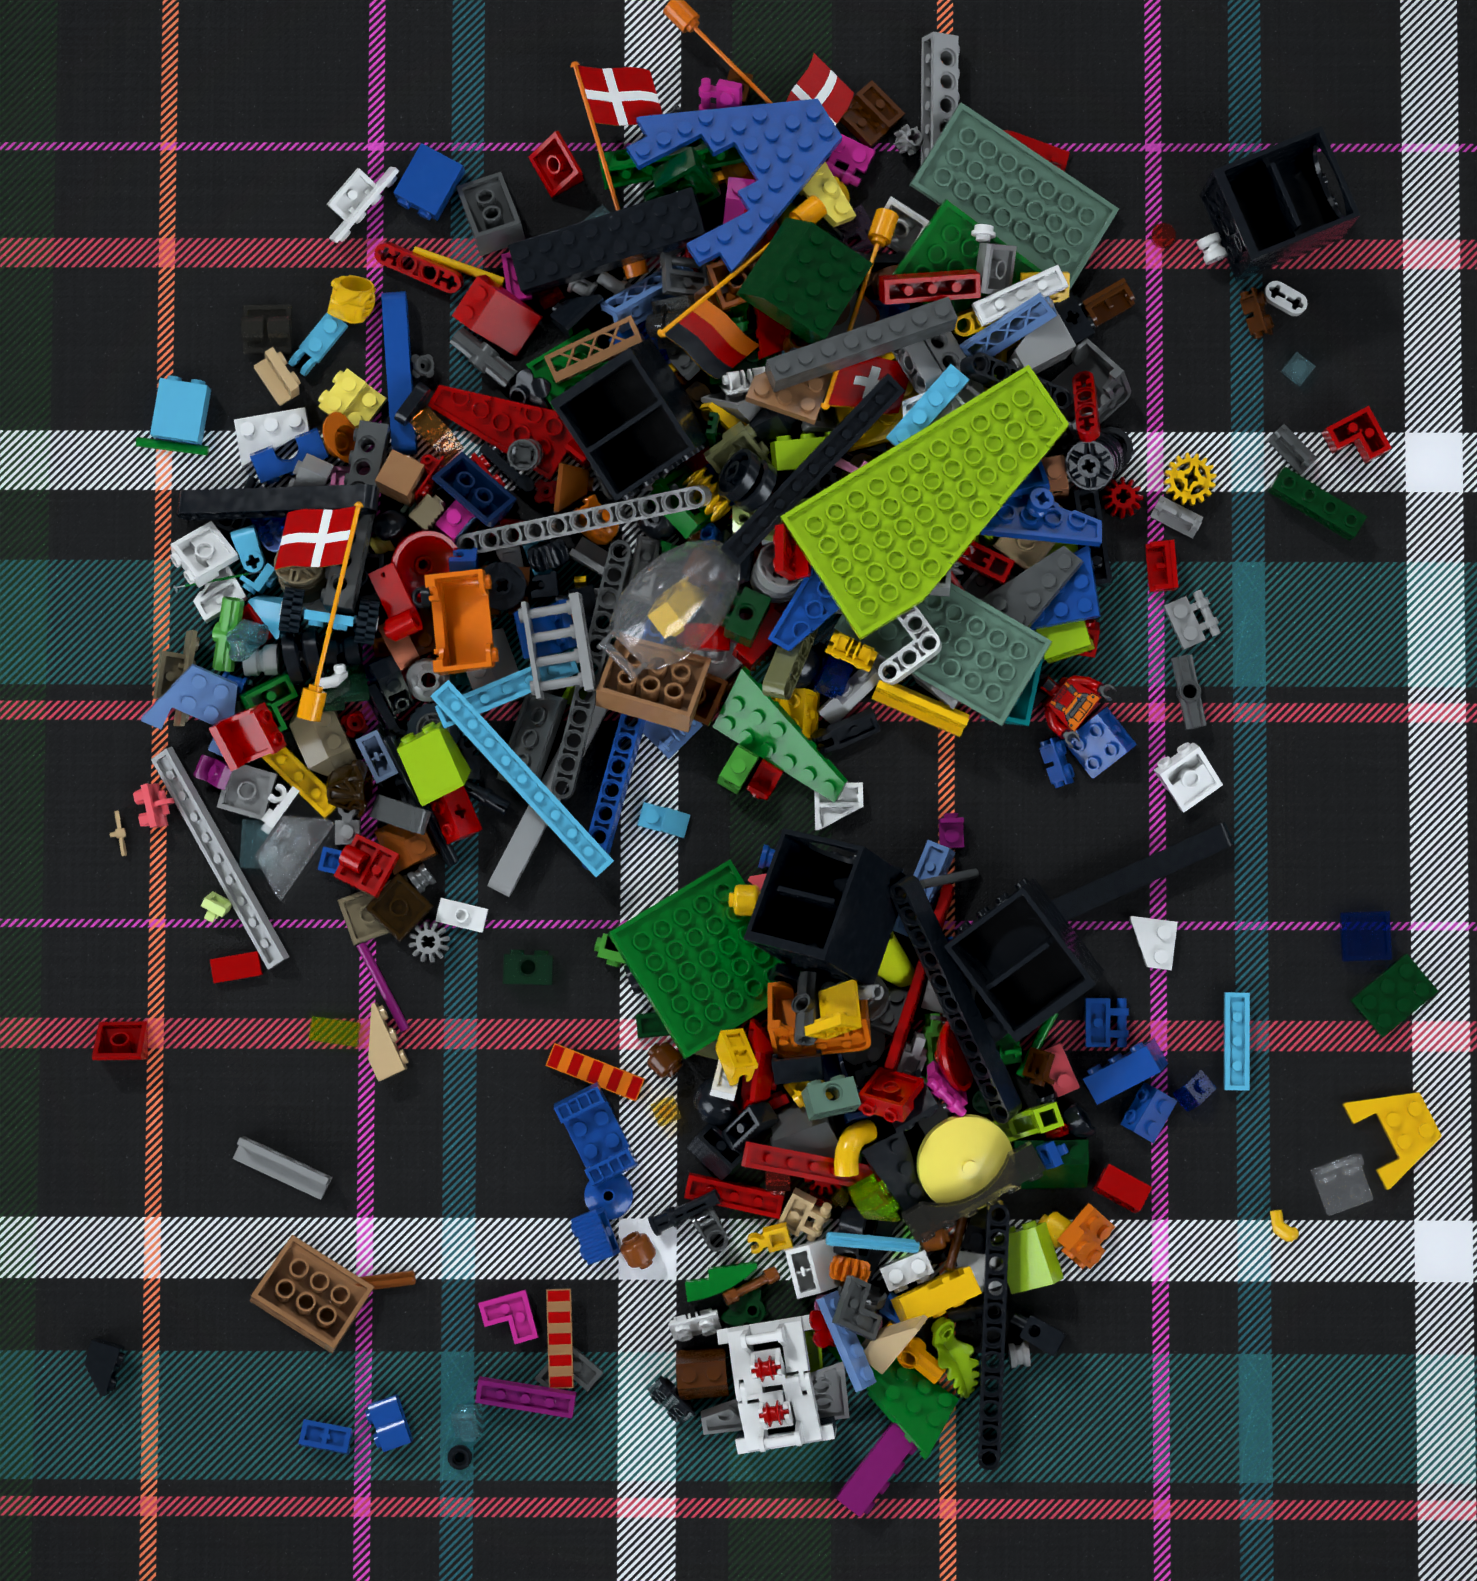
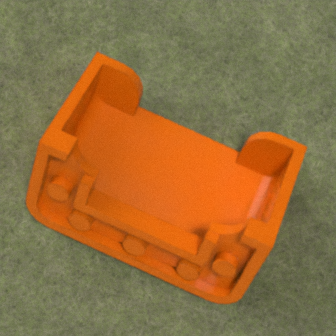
M484 569L424 575L425 587L429 588L432 595L429 596V601L432 602L436 644L434 654L439 656L436 660H432L433 672L438 675H450L495 667V662H499L498 648L494 647L488 590L492 589L490 574L486 575Z
M785 981L768 983V1032L773 1052L778 1054V1057L816 1055V1049H821L822 1055L863 1051L870 1047L871 1030L868 1000H859L862 1028L827 1040L817 1038L814 1045H798L794 1042L796 1013L791 1007L797 993L794 992L793 986Z

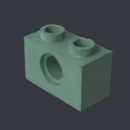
M838 1075L832 1077L831 1081L822 1083L821 1080H814L807 1083L801 1094L809 1121L856 1111L861 1105L854 1077L845 1078V1075ZM825 1092H831L835 1096V1100H829Z

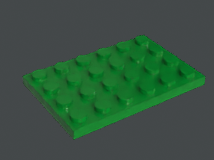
M945 199L892 275L967 269L976 270L980 242L976 241V237H973L971 232L974 230L975 225L979 223ZM998 237L990 239V242H985L1007 245ZM1016 252L1012 285L1020 282V273L1043 272ZM981 293V298L950 301L955 312L958 313L972 308L971 305L974 302L992 294ZM930 301V302H920V303H921L922 305H926V304L931 303V302H934V301ZM965 318L960 319L957 323L959 331L966 328L967 322ZM1016 346L1009 352H1007V360L1015 350Z

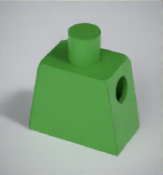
M740 744L737 745L721 771L717 783L738 795L760 756Z

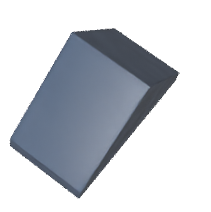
M378 729L355 740L376 784L399 773L383 743L384 738Z

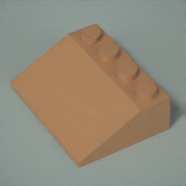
M619 632L596 689L595 706L689 733L712 659Z
M291 1235L252 1293L250 1302L333 1354L368 1299L374 1286L299 1238Z

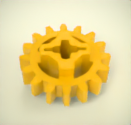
M1186 453L1184 459L1178 455L1175 458L1176 464L1170 462L1168 466L1171 470H1165L1164 475L1169 477V479L1164 480L1163 484L1170 486L1166 493L1173 492L1175 495L1172 500L1175 501L1180 498L1181 505H1184L1187 500L1191 506L1195 505L1196 499L1200 503L1204 502L1203 495L1209 497L1212 494L1208 488L1213 489L1216 486L1211 480L1215 479L1217 475L1210 474L1214 466L1205 465L1207 462L1206 457L1202 461L1198 460L1199 454L1197 453L1193 458H1190L1189 453ZM1189 464L1186 470H1177L1180 466ZM1198 468H1200L1203 471L1205 477L1201 476ZM1192 471V474H1191V475H1192V480H1194V481H1193V482L1191 483V485L1188 487V483H1187V482H1188V479H1186V477H1187V476L1190 474V472ZM1175 482L1180 485L1181 491L1176 487ZM1203 488L1199 493L1191 495L1193 489Z

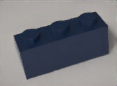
M463 452L432 477L438 485L488 527L494 528L508 516L517 499Z

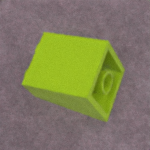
M431 722L422 728V732L416 735L412 732L400 739L401 743L397 751L422 806L465 785L471 769L448 729H444L441 722L437 724Z

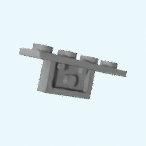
M878 654L870 672L859 669L818 709V713L831 725L841 721L878 684L879 680L881 681L878 669L887 659Z

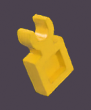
M786 1222L763 1227V1234L750 1233L747 1237L748 1243H758L751 1246L753 1254L760 1253L766 1247H768L769 1253L793 1247V1240Z

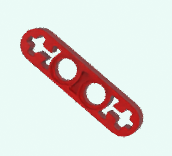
M383 242L375 249L374 255L380 264L446 293H455L463 286V276L458 271L392 242ZM389 248V253L394 256L400 252L401 254L397 258L396 264L394 263L396 258L389 256L385 259L384 253L381 250ZM405 256L413 259L414 267L412 269H406L403 266L402 260ZM426 266H432L436 270L435 278L430 279L425 276L424 269ZM441 275L442 277L447 279L453 276L455 277L454 282H456L457 285L450 287L449 281L442 279L439 283L438 280L440 279Z
M1082 371L1077 373L1072 379L1076 429L1082 442H1092L1100 436L1097 389L1093 374L1089 371ZM1088 396L1091 397V398H1089V399H1087V400L1081 401V399L1084 398V397H1088ZM1087 412H1093L1092 414H1090V415H1088V416H1082L1083 414H1085V413H1087Z

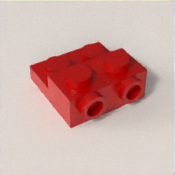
M879 1067L858 1093L861 1101L858 1110L862 1111L866 1116H882L888 1122H904L914 1109V1099L924 1088V1079Z

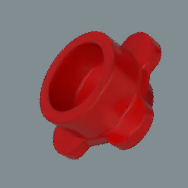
M542 479L537 480L535 483L537 488V494L534 496L537 503L550 502L554 504L557 481L544 482ZM549 490V493L545 494L544 491Z
M355 711L349 716L344 715L340 720L341 724L345 726L346 735L349 738H354L356 734H364L368 731V725L360 711Z

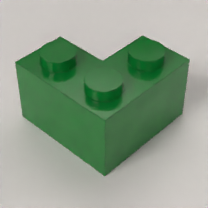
M280 674L239 695L245 709L265 702L273 715L279 731L282 732L288 729L277 708L298 696L288 674Z

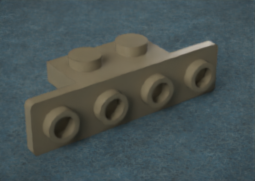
M196 630L186 631L183 654L169 651L159 652L153 699L162 697L192 664L196 665L194 655L195 651L198 650L200 642ZM175 709L173 726H185V722H188L190 715Z

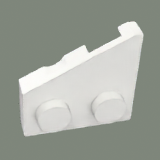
M1130 916V922L1136 934L1146 967L1172 970L1178 922Z

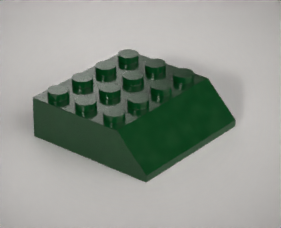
M785 218L736 295L809 344H813L826 339L873 263L814 223Z

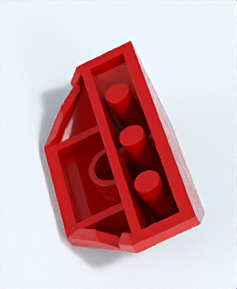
M753 1017L750 1019L748 1041L758 1063V1068L755 1069L753 1077L749 1082H746L745 1075H743L741 1088L743 1103L739 1114L749 1104L752 1105L769 1099L771 1090L776 1091L777 1086L775 1085L771 1063L774 1052L770 1036L759 1021Z

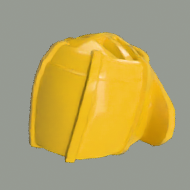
M354 275L341 276L332 280L331 286L333 288L327 313L347 323H363L372 313L375 306L376 288L372 281Z

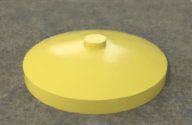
M965 1114L962 1117L956 1115L935 1125L923 1139L917 1155V1174L925 1192L940 1206L958 1212L975 1211L988 1206L990 1202L996 1200L1005 1191L1014 1170V1153L1008 1137L994 1122L973 1114Z

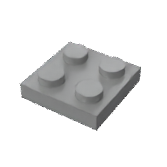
M247 765L232 771L225 790H221L217 808L261 820L268 810L270 804L268 797L273 793L278 774Z

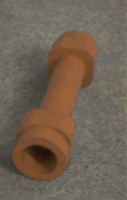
M774 1266L762 1272L763 1275L735 1289L731 1287L722 1292L728 1306L740 1300L739 1297L767 1283L771 1285L780 1280Z

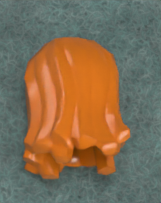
M591 495L582 500L585 504L584 506H581L579 509L574 508L573 511L596 507L601 504L598 502L596 495ZM604 509L602 512V518L604 521L608 522L610 519V514L607 510ZM581 514L579 522L584 527L587 524V518ZM619 525L581 533L597 545H606L618 533Z

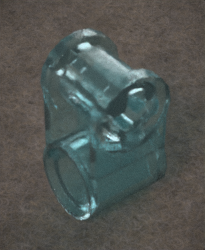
M248 619L241 620L226 635V639L230 643V659L233 661L247 660L251 654L266 642L269 635L268 626Z

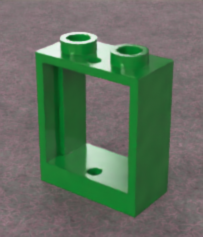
M687 465L679 470L674 468L665 476V479L660 477L651 485L653 490L649 495L672 491L669 487L674 483L680 489L686 488L688 484L683 486L682 484L693 472ZM673 495L671 497V504L675 508L679 505V499ZM707 506L698 508L701 512L695 516L690 510L664 515L685 539L712 522L710 520L712 514L706 515L704 513Z

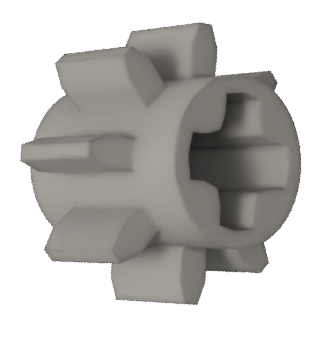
M906 124L901 127V130L894 133L897 138L893 144L900 151V154L908 152V155L912 156L916 153V150L921 149L922 134L917 126L910 129L909 125Z

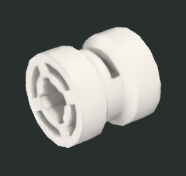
M1218 232L1205 236L1196 242L1199 250H1202L1204 253L1203 259L1206 265L1215 263L1228 255L1226 249L1220 244L1221 238Z

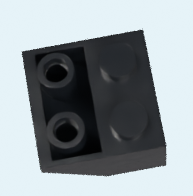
M920 1069L909 1075L923 1078L924 1088L914 1099V1109L904 1122H891L897 1133L902 1130H910L918 1120L923 1117H931L936 1113V1109L939 1108L937 1098L931 1093L932 1090L927 1086L928 1081Z

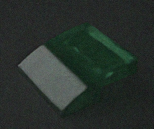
M363 665L346 667L348 677L338 687L323 689L327 693L323 712L345 710V702L369 701V689ZM334 671L328 672L327 677L331 676Z

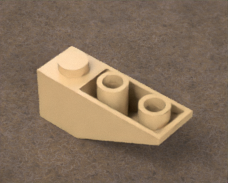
M373 1003L371 1004L368 1060L379 1082L406 1070V1064L409 1061L404 1050L399 1051L396 1041L399 1039L394 1028H389L386 1019L389 1017L384 1006Z

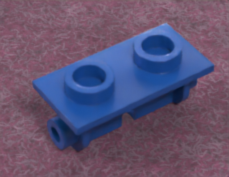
M1059 737L1050 738V742L1049 740L1040 742L1041 747L1039 750L1044 764L1052 761L1054 763V766L1046 768L1051 785L1054 784L1055 788L1064 786V783L1065 785L1074 783V770L1071 764L1067 763L1065 757L1067 751L1064 742L1060 741Z

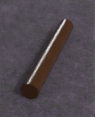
M970 1211L960 1212L944 1267L947 1271H954Z

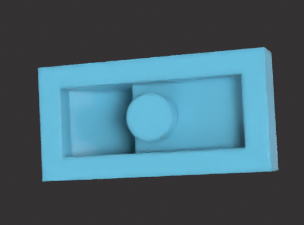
M643 802L637 826L684 838L690 815L668 807L664 808Z

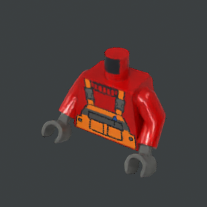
M1077 675L1069 678L1063 677L1058 683L1047 676L1039 686L1048 694L1042 703L1045 707L1044 715L1048 727L1061 739L1065 738L1066 745L1070 749L1074 748L1072 743L1069 742L1071 738H1076L1080 742L1079 735L1075 731L1101 699V696L1098 694L1101 693L1107 701H1112L1111 697L1106 696V692L1108 690L1117 692L1114 686L1110 684L1104 685L1090 677Z

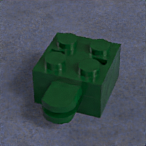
M691 146L652 170L654 187L644 192V201L646 202L692 187L697 194L699 205L702 207L721 195L718 177Z

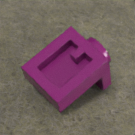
M203 754L194 772V777L207 781L216 788L225 790L232 771H230L227 763Z
M946 813L944 818L938 819L940 845L948 848H964V817L958 818V813Z

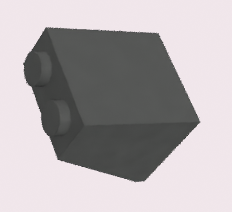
M795 1102L774 1110L778 1116V1122L771 1127L772 1137H770V1142L772 1146L831 1158L835 1157V1149L839 1137L845 1130L842 1129L837 1115L809 1121L805 1107L799 1108Z

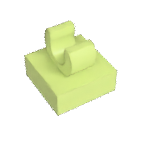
M212 891L204 898L201 904L203 908L208 910L204 919L213 923L219 916L223 917L230 911L232 907L231 902Z

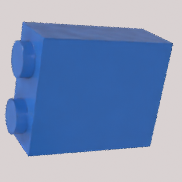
M421 143L393 192L395 198L398 199L397 203L406 209L412 207L418 210L417 214L430 221L433 218L438 221L465 173L464 166Z

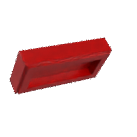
M258 951L210 959L213 983L263 975Z

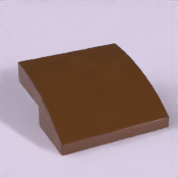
M871 80L856 93L840 122L863 145L872 148L904 117L905 113Z

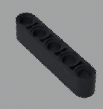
M981 352L967 356L960 362L962 374L990 388L1021 370ZM1038 377L1059 410L1067 409L1071 405L1072 397L1067 389Z

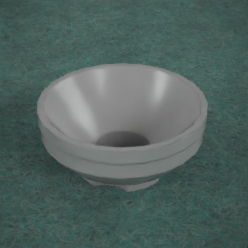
M423 658L416 661L410 666L406 674V684L411 695L423 702L434 701L430 696L447 680L450 681V675H438L433 672L432 660H436L433 658ZM425 673H432L435 676L436 682L434 686L428 688L422 685L421 678Z

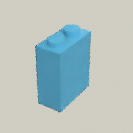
M170 375L167 376V379L160 378L150 435L155 439L202 445L211 389L208 385H205L206 382L197 379H191V383L184 382L182 378Z

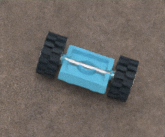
M285 587L280 608L279 630L298 633L301 614L304 616V620H309L308 625L323 627V623H329L331 613L307 610L306 607H303L305 590ZM360 599L358 618L357 615L352 617L336 614L332 629L347 631L348 627H353V623H357L354 642L373 645L379 620L380 602Z

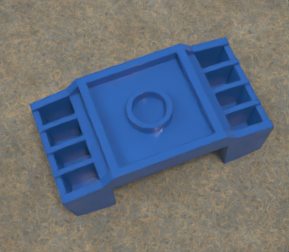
M598 1082L554 1103V1110L561 1124L564 1123L586 1167L584 1171L592 1186L596 1187L639 1165Z

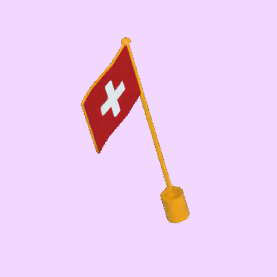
M876 209L867 236L871 244L874 245L870 262L873 265L879 247L882 248L890 245L899 219L898 214L890 209ZM873 265L864 277L847 332L853 330ZM875 357L834 371L824 403H821V408L824 410H828L830 406L854 408L886 374H889L905 391L909 379L897 361ZM905 391L883 414L893 415L899 413Z

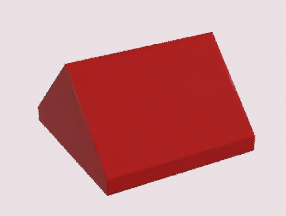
M555 131L528 156L551 198L584 181L582 171L559 131Z
M147 1021L99 1022L92 1060L148 1059Z

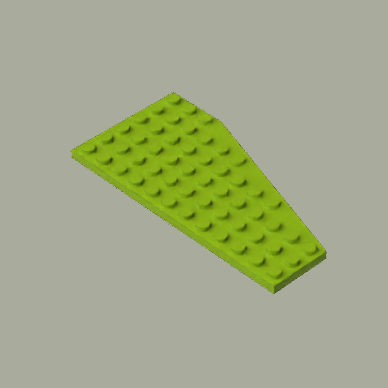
M1027 365L780 516V519L786 525L794 541L858 638L862 640L926 599L1066 431L1069 423L1032 368Z

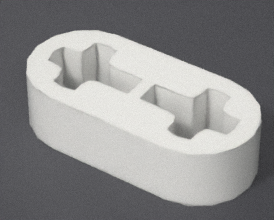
M1279 281L1270 282L1263 292L1269 304L1291 316L1301 315L1308 305L1307 299L1302 293ZM1275 287L1278 288V293L1284 298L1278 295L1275 298H1272V292L1269 289L1273 290ZM1286 299H1289L1293 302L1296 299H1298L1300 301L1299 305L1302 308L1298 307L1296 308V310L1292 309L1293 304L1287 301Z

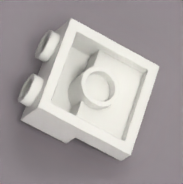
M212 521L170 544L172 551L170 558L177 568L182 566L185 570L183 574L189 584L195 583L198 588L219 577L218 571L239 559L238 553Z
M1195 743L1182 744L1177 748L1178 753L1171 758L1169 756L1162 758L1157 763L1158 767L1154 769L1164 788L1169 791L1183 813L1223 786L1203 751Z

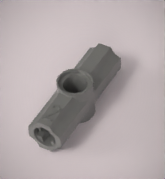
M463 327L453 335L449 343L467 357L468 361L483 374L487 373L505 389L512 384L518 371L500 358V355L491 346L479 341Z
M1192 654L1172 658L1171 662L1177 687L1176 695L1180 701L1185 730L1207 726L1201 700V687L1197 681ZM1185 686H1190L1194 689L1195 695L1193 698L1184 696L1183 688Z
M800 972L798 977L797 996L793 999L791 1005L792 1010L796 1013L794 1042L798 1045H814L817 1038L805 1036L804 1026L813 1024L815 1019L820 1018L818 998L820 975L817 972Z

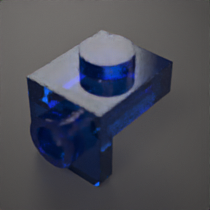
M1201 1069L1182 1087L1175 1090L1173 1095L1178 1103L1189 1112L1204 1102L1217 1087Z

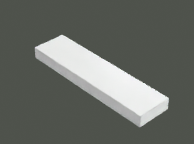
M1056 265L978 300L971 306L983 327L1000 319L1041 292L1044 297L1051 296L1068 288V284L1059 265Z

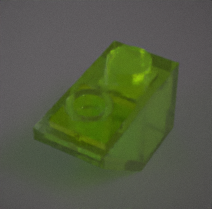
M874 1174L848 1187L853 1203L864 1219L890 1222L901 1220L897 1212L900 1209L899 1204L893 1196L889 1197L887 1195L890 1192L883 1180L878 1181Z

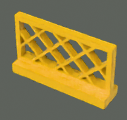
M879 680L871 698L876 702L957 737L961 736L963 729L969 721V714L955 708L952 710L946 704L898 683L890 685Z

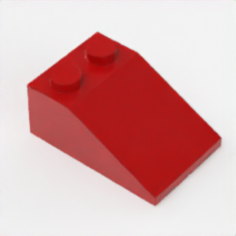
M486 274L476 277L452 314L455 319L470 330L515 356L519 354L543 318V316Z

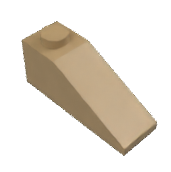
M921 1315L880 1328L876 1340L866 1338L861 1345L864 1347V1353L869 1365L880 1374H883L917 1334L928 1317Z

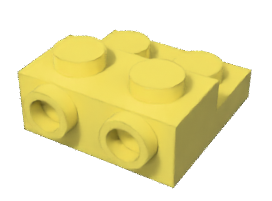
M347 368L344 372L340 370L335 375L332 381L335 385L330 391L326 389L320 395L318 407L327 415L333 412L342 413L356 428H359L360 420L371 422L386 403L387 398Z

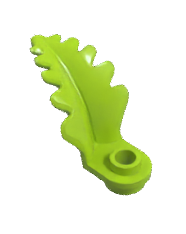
M941 1317L931 1327L933 1332L932 1345L938 1352V1365L941 1369L948 1368L947 1379L949 1381L955 1379L953 1383L954 1389H957V1393L960 1394L961 1398L964 1397L966 1399L975 1390L973 1387L978 1385V1381L974 1378H978L980 1373L973 1371V1369L979 1366V1361L970 1358L974 1353L973 1346L956 1339L954 1336V1322L946 1317Z

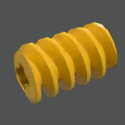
M704 467L689 476L682 486L688 484L687 488L704 485L710 489L712 499L706 505L704 513L706 515L712 514L710 520L715 522L729 512L732 506L729 505L731 501L724 499L717 493V482L710 483L713 475L704 476L707 470ZM696 490L694 492V499H700L698 503L702 501V494Z

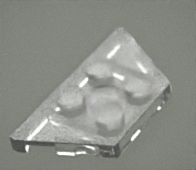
M281 816L254 857L275 896L280 900L284 898L335 824L331 820Z

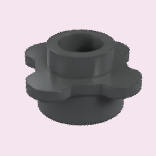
M414 354L411 356L410 361L413 364L411 374L413 377L426 376L431 378L434 375V361L430 354L422 356Z

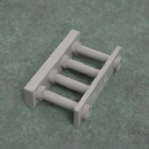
M579 592L570 593V600H566V603L530 609L529 603L523 601L521 602L522 608L518 609L520 623H524L533 676V681H530L531 694L536 695L538 700H544L543 691L577 685L584 687L586 692L596 691L597 689L582 594ZM563 613L572 614L574 624H570V627L534 633L532 619ZM567 637L576 639L577 648L572 652L538 657L536 643ZM572 661L580 663L581 672L577 676L548 681L541 680L539 667Z

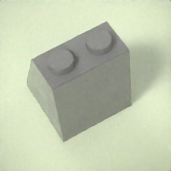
M1057 310L1056 317L1025 336L1007 360L1008 364L1019 369L1029 365L1034 373L1037 374L1068 357L1076 347V344Z

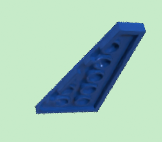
M1027 494L1009 498L979 534L1100 547L1102 544V521L1076 510L1069 511L1059 507V503L1053 502L1045 517H1032L1026 510V503L1031 495Z
M1085 546L1074 552L1084 563L1037 618L1030 629L1036 630L1101 617L1090 546Z
M812 566L811 576L803 579L768 637V640L788 652L839 610V607Z

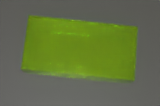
M312 1016L309 1040L358 1047L361 1023Z

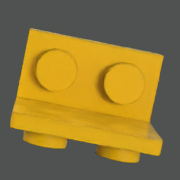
M795 688L789 700L771 697L800 726L801 732L808 740H812L810 735L818 730V709L821 692L806 688Z
M851 979L819 991L820 1018L815 1019L813 1024L804 1026L805 1036L824 1040L862 1028L857 980Z

